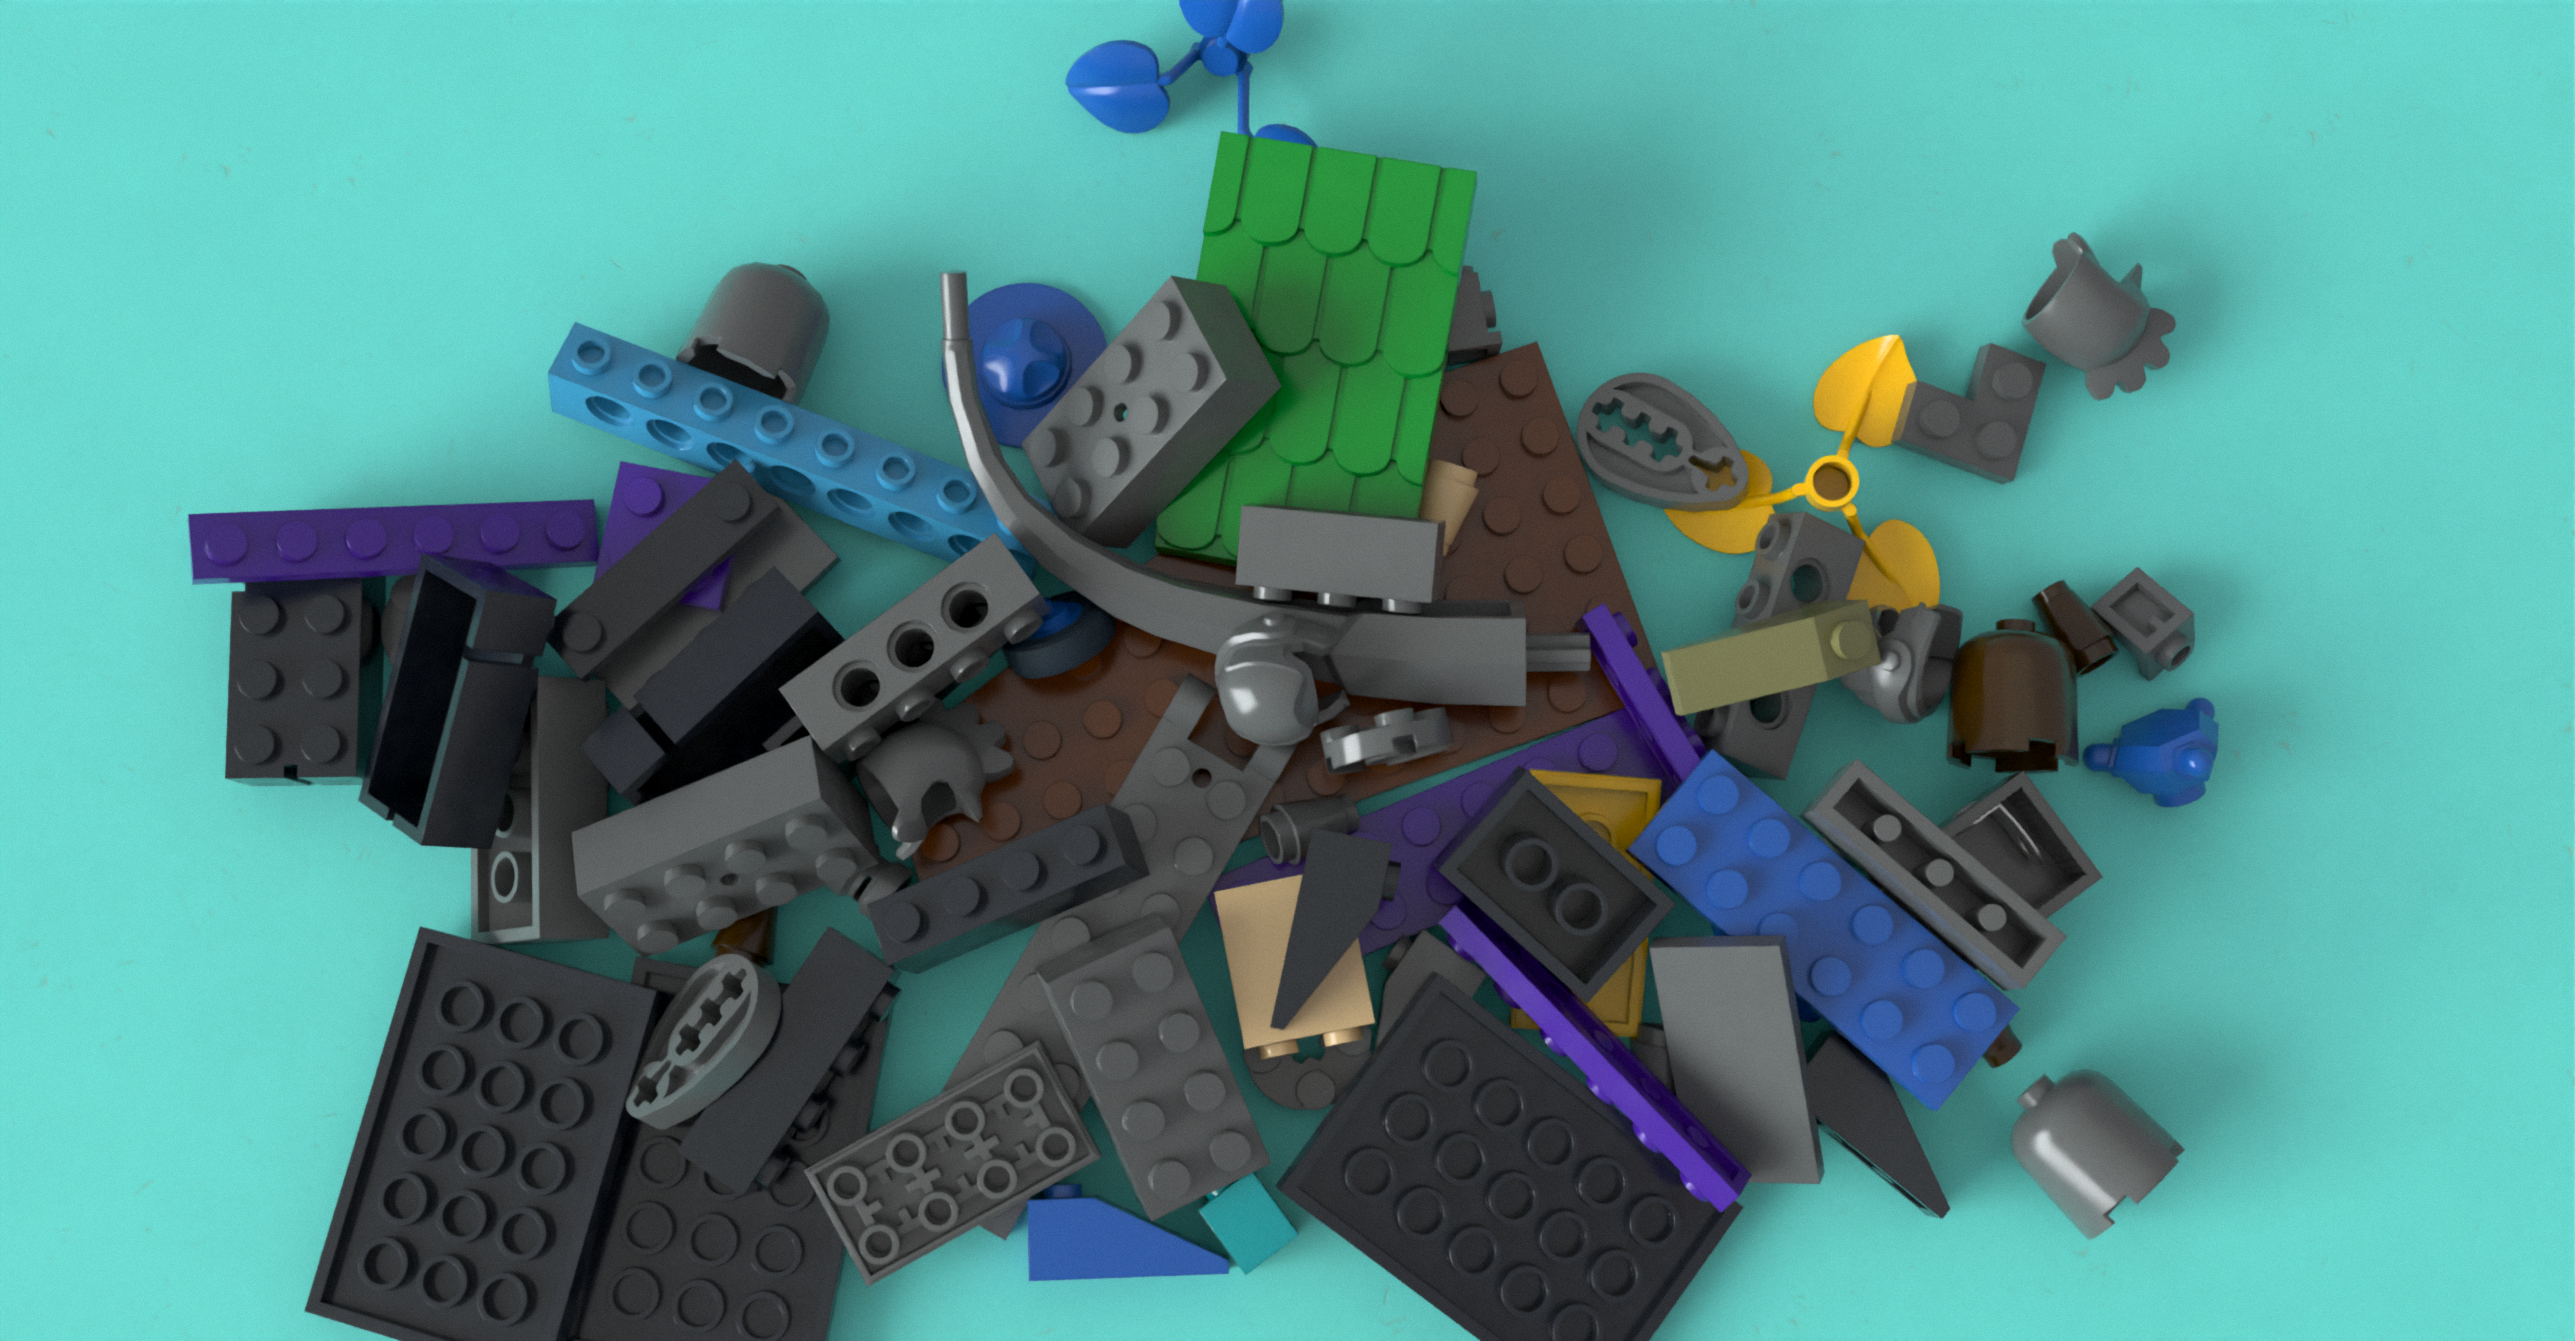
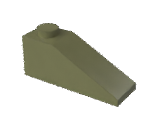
M1867 599L1822 600L1661 652L1675 714L1680 716L1829 681L1882 663Z

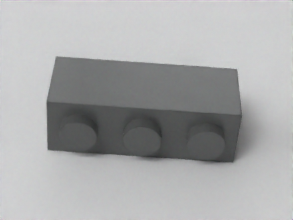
M1261 503L1242 505L1235 584L1254 586L1253 597L1260 599L1289 601L1292 600L1293 590L1318 592L1317 603L1322 605L1356 607L1357 596L1382 598V610L1401 613H1421L1422 602L1432 603L1438 600L1440 596L1446 520Z

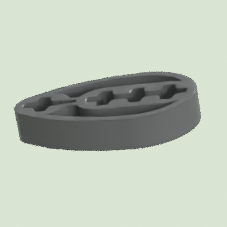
M1649 373L1621 375L1602 384L1585 402L1577 425L1578 445L1587 469L1607 489L1640 503L1662 509L1686 512L1729 510L1739 505L1747 496L1750 487L1748 466L1733 437L1707 407L1692 394L1670 380ZM1616 408L1621 409L1622 419L1626 426L1638 429L1643 422L1648 423L1650 437L1654 441L1664 444L1670 437L1676 438V447L1680 455L1677 458L1672 455H1666L1661 462L1656 461L1654 448L1650 443L1639 440L1634 447L1628 446L1629 441L1626 432L1614 425L1607 432H1602V426L1598 417L1599 413L1611 415ZM1694 465L1715 473L1722 471L1724 466L1730 467L1732 481L1735 485L1730 487L1722 484L1716 492L1709 490V477Z
M724 954L715 957L696 970L671 1001L652 1033L626 1099L628 1113L657 1129L664 1130L693 1117L733 1086L760 1057L776 1029L781 1010V991L775 976L765 968L739 954Z

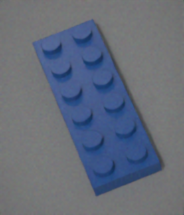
M1713 749L1704 755L1625 850L1627 854L1724 936L1785 935L1795 996L1929 1110L1938 1111L2020 1010L2016 1004Z

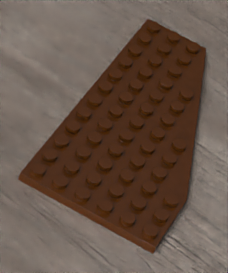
M1536 341L1445 372L1430 458L1478 472L1474 488L1479 489V492L1452 545L1449 546L1447 556L1443 557L1440 596L1438 600H1523L1526 633L1579 632L1575 623L1583 615L1605 603L1611 615L1618 611L1621 612L1634 630L1638 639V645L1632 649L1645 670L1653 666L1659 672L1538 342ZM1158 553L1144 564V566L1184 579L1252 592L1254 586L1235 584L1237 567L1163 553ZM1293 590L1292 597L1317 600L1318 592ZM1115 617L1117 631L1111 642L1097 655L1076 668L1045 678L1028 679L1018 676L1008 666L963 700L961 703L972 704L978 710L979 725L990 721H997L1004 726L1006 741L1001 749L1009 752L1014 758V770L1003 779L985 785L980 795L983 818L979 822L963 813H956L940 820L928 831L924 842L911 855L919 881L926 880L1101 803L1111 805L1188 673L1215 687L1216 691L1187 739L1243 771L1258 744L1239 736L1228 724L1220 703L1215 681L1217 655L1155 636ZM1592 652L1590 671L1526 672V706L1432 704L1349 695L1346 693L1350 706L1341 711L1335 718L1313 727L1311 735L1298 743L1239 844L1260 837L1259 818L1261 815L1270 813L1273 804L1338 796L1343 793H1347L1354 803H1358L1594 721L1623 709L1625 706ZM1314 679L1317 699L1341 690L1334 683ZM1445 707L1455 742L1454 745L1448 746L1449 749L1387 766L1386 763L1366 765V771L1337 775L1328 774L1320 737L1321 732L1354 724L1358 725L1359 729L1374 726L1375 716L1394 710L1413 708L1414 713ZM1197 769L1192 775V781L1197 787H1206L1211 782V774L1207 769Z

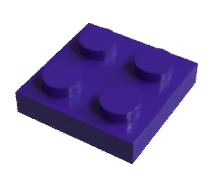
M621 461L593 583L709 483L712 478ZM737 550L676 604L723 613Z

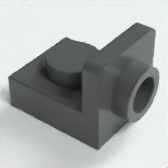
M2139 567L2135 568L2091 606V609L2116 634L2114 638L2138 658L2139 673L2148 681L2154 679L2164 669L2172 671L2186 661L2194 649V613Z

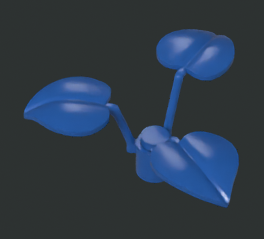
M1179 0L1184 18L1197 33L1203 35L1201 42L1193 43L1189 53L1169 71L1159 74L1158 58L1147 45L1130 40H1114L1095 46L1081 55L1073 63L1066 77L1065 84L1068 87L1069 93L1097 120L1117 131L1142 133L1156 128L1165 119L1169 111L1170 98L1163 86L1174 83L1196 61L1202 60L1204 67L1216 76L1225 77L1236 74L1238 77V134L1249 135L1253 138L1262 137L1313 145V147L1318 148L1316 143L1306 133L1296 127L1285 124H1270L1260 128L1253 136L1249 126L1250 75L1253 71V66L1248 61L1251 53L1256 54L1265 51L1278 39L1284 22L1283 0Z

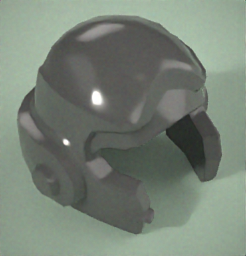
M1920 602L1918 606L1903 609L1900 614L1896 608L1885 604L1876 605L1869 610L1882 663L1841 676V683L1844 688L1852 689L1855 695L1866 705L1881 711L1884 718L1889 722L1916 724L1936 711L1950 684L1954 656L1959 650L1963 613L1957 608L1944 604L1927 607L1924 602Z
M1273 611L1243 623L1226 638L1217 653L1215 681L1226 719L1236 734L1257 744L1268 746L1295 745L1308 738L1313 732V727L1335 718L1341 711L1350 706L1347 695L1342 689L1317 699L1311 669L1306 662L1292 654L1306 652L1323 657L1332 653L1338 638L1337 631L1296 619L1291 614Z

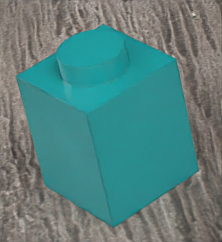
M1255 1172L1205 1195L1208 1201L1198 1209L1245 1275L1299 1235L1298 1230Z

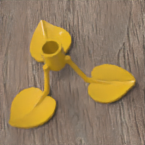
M1887 335L1861 343L1840 356L1821 376L1814 392V416L1822 427L1835 432H1844L1837 454L1824 456L1814 462L1805 477L1804 483L1795 484L1793 487L1780 492L1770 493L1773 480L1768 466L1754 454L1739 449L1748 466L1750 487L1745 499L1739 505L1729 510L1686 512L1664 509L1670 521L1686 537L1705 548L1726 554L1749 553L1755 551L1756 539L1763 526L1767 523L1769 515L1776 514L1772 505L1805 496L1808 502L1820 511L1836 512L1841 510L1852 535L1866 541L1846 600L1867 599L1869 609L1876 605L1885 604L1896 608L1899 614L1901 610L1918 606L1920 602H1924L1927 607L1937 605L1940 597L1939 570L1933 549L1924 535L1914 526L1898 519H1892L1881 523L1868 537L1856 513L1857 509L1851 502L1859 487L1857 469L1848 460L1855 437L1869 447L1879 448L1892 445L1891 439L1907 384L1917 381L1908 361L1901 337L1898 335ZM1694 465L1709 477V490L1716 492L1722 484L1730 487L1735 485L1732 481L1730 467L1724 466L1722 471L1715 473Z

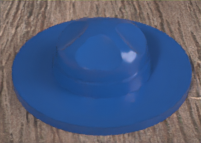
M1036 283L1005 285L983 294L968 305L970 337L973 339L979 395L998 444L1012 448H1023L1021 443L1108 347L1099 323L1081 302L1060 289ZM942 355V377H943L944 387H945V390H946V393H947V396H948L946 376H945V369H944V362H943V355Z

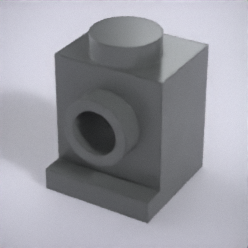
M1463 265L1446 367L1473 363L1498 355L1502 347L1501 331L1488 333L1487 330L1496 327V313L1491 290L1481 291L1478 272H1474L1472 266Z

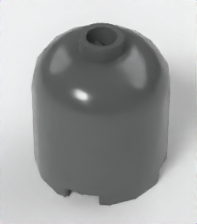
M760 262L742 264L732 268L716 285L683 342L676 360L798 406L827 339L830 321L827 306L821 294L807 282V279L801 272L793 267Z
M2088 1069L2071 1071L2055 1082L2046 1074H2043L2016 1100L2025 1110L2013 1125L2010 1139L2013 1155L2028 1175L2088 1240L2096 1238L2115 1223L2108 1215L2127 1195L2135 1204H2138L2179 1162L2176 1157L2185 1151L2164 1128L2121 1088L2097 1071Z

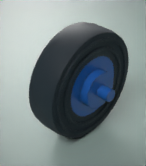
M1076 590L1064 592L1050 598L1047 597L1044 600L1051 611L1041 617L1043 619L1041 627L1022 642L1011 644L1008 641L1002 646V651L1012 670L1020 677L1037 679L1057 675L1076 668L1101 652L1116 634L1117 623L1115 617Z

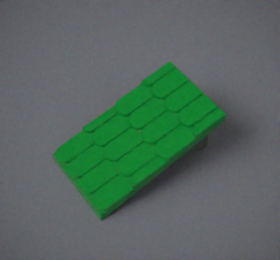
M1221 131L1204 222V239L1196 280L1227 286L1281 387L1157 516V531L1154 542L1157 553L1237 567L1241 506L1251 503L1420 518L1478 183L1476 171L1451 167L1442 168L1438 165L1388 157L1379 158L1376 155L1325 147L1316 148L1313 145L1262 137L1253 138L1249 135Z

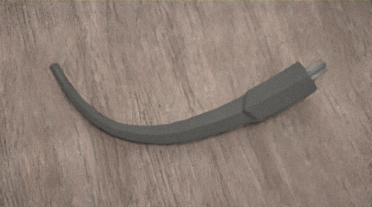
M952 270L940 272L943 324L941 346L949 405L968 467L997 518L1040 565L1113 617L1155 636L1217 655L1226 638L1243 623L1273 611L1291 614L1296 619L1337 631L1338 638L1332 653L1323 657L1306 652L1292 654L1306 662L1312 671L1313 679L1334 683L1349 695L1432 704L1526 706V672L1590 671V632L1526 633L1523 600H1436L1432 603L1422 602L1421 613H1401L1382 610L1383 599L1372 597L1358 599L1356 607L1318 604L1317 600L1292 597V600L1289 601L1260 599L1253 597L1252 591L1184 579L1135 563L1079 535L1032 498L1004 460L978 390L973 339L970 337L967 271Z

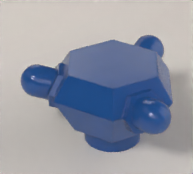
M2195 698L2187 704L2185 709H2159L2123 725L2118 738H2114L2112 744L2094 743L2087 746L2082 754L2083 763L2091 771L2111 772L2112 777H2121L2139 793L2152 794L2154 802L2158 806L2178 807L2192 803L2205 794L2206 787L2204 782L2210 778L2218 751L2219 724L2213 720L2215 716L2214 705L2208 699Z

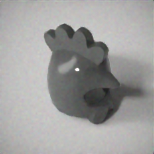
M2072 232L2068 235L2067 239H2060L2053 244L2052 255L2057 267L2031 300L2023 315L2021 324L2046 351L2064 363L2085 372V387L2093 399L2100 401L2109 398L2114 392L2115 385L2125 393L2138 391L2146 381L2144 367L2158 370L2168 364L2170 353L2161 341V337L2174 330L2176 326L2175 319L2164 310L2149 306L2147 298L2141 291L2143 270L2139 263L2118 282L2099 264L2086 240L2076 232Z
M936 698L933 706L919 716V722L906 725L882 738L879 745L872 748L855 764L857 779L871 806L889 828L895 841L903 842L895 851L896 856L902 861L917 851L926 839L928 831L945 817L956 813H963L979 822L983 818L980 795L985 785L1003 779L1014 770V758L1009 752L1001 749L1006 741L1004 726L997 721H990L979 725V712L972 704L964 702L958 704L952 710H946L943 702Z

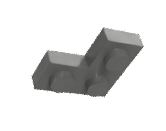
M1989 343L1979 347L1965 398L1919 380L1907 384L1891 444L2000 484L2014 481L2046 363Z

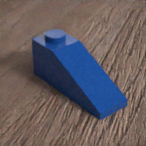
M1082 1183L1053 1184L1043 1189V1197H1032L1027 1200L1029 1281L1229 1274L1228 1255L1155 1221L1151 1222L1150 1219L1099 1195H1082Z

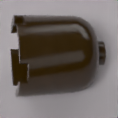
M2004 619L1996 622L1994 631L1980 633L1962 644L1954 656L1951 673L1946 759L1949 764L1970 769L1972 757L1996 760L1995 772L2016 774L2023 770L2026 774L2058 772L2059 759L2064 760L2065 765L2072 767L2079 765L2077 671L2074 656L2064 642L2047 633L2035 631V623L2033 621Z

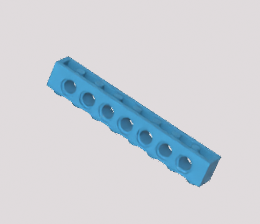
M577 322L572 326L548 371L552 412L716 474H719L731 462L737 459L768 494L950 563L955 562L989 536L996 533L1031 582H1033L1040 563L997 518L972 472ZM1030 495L1056 516L1050 502Z

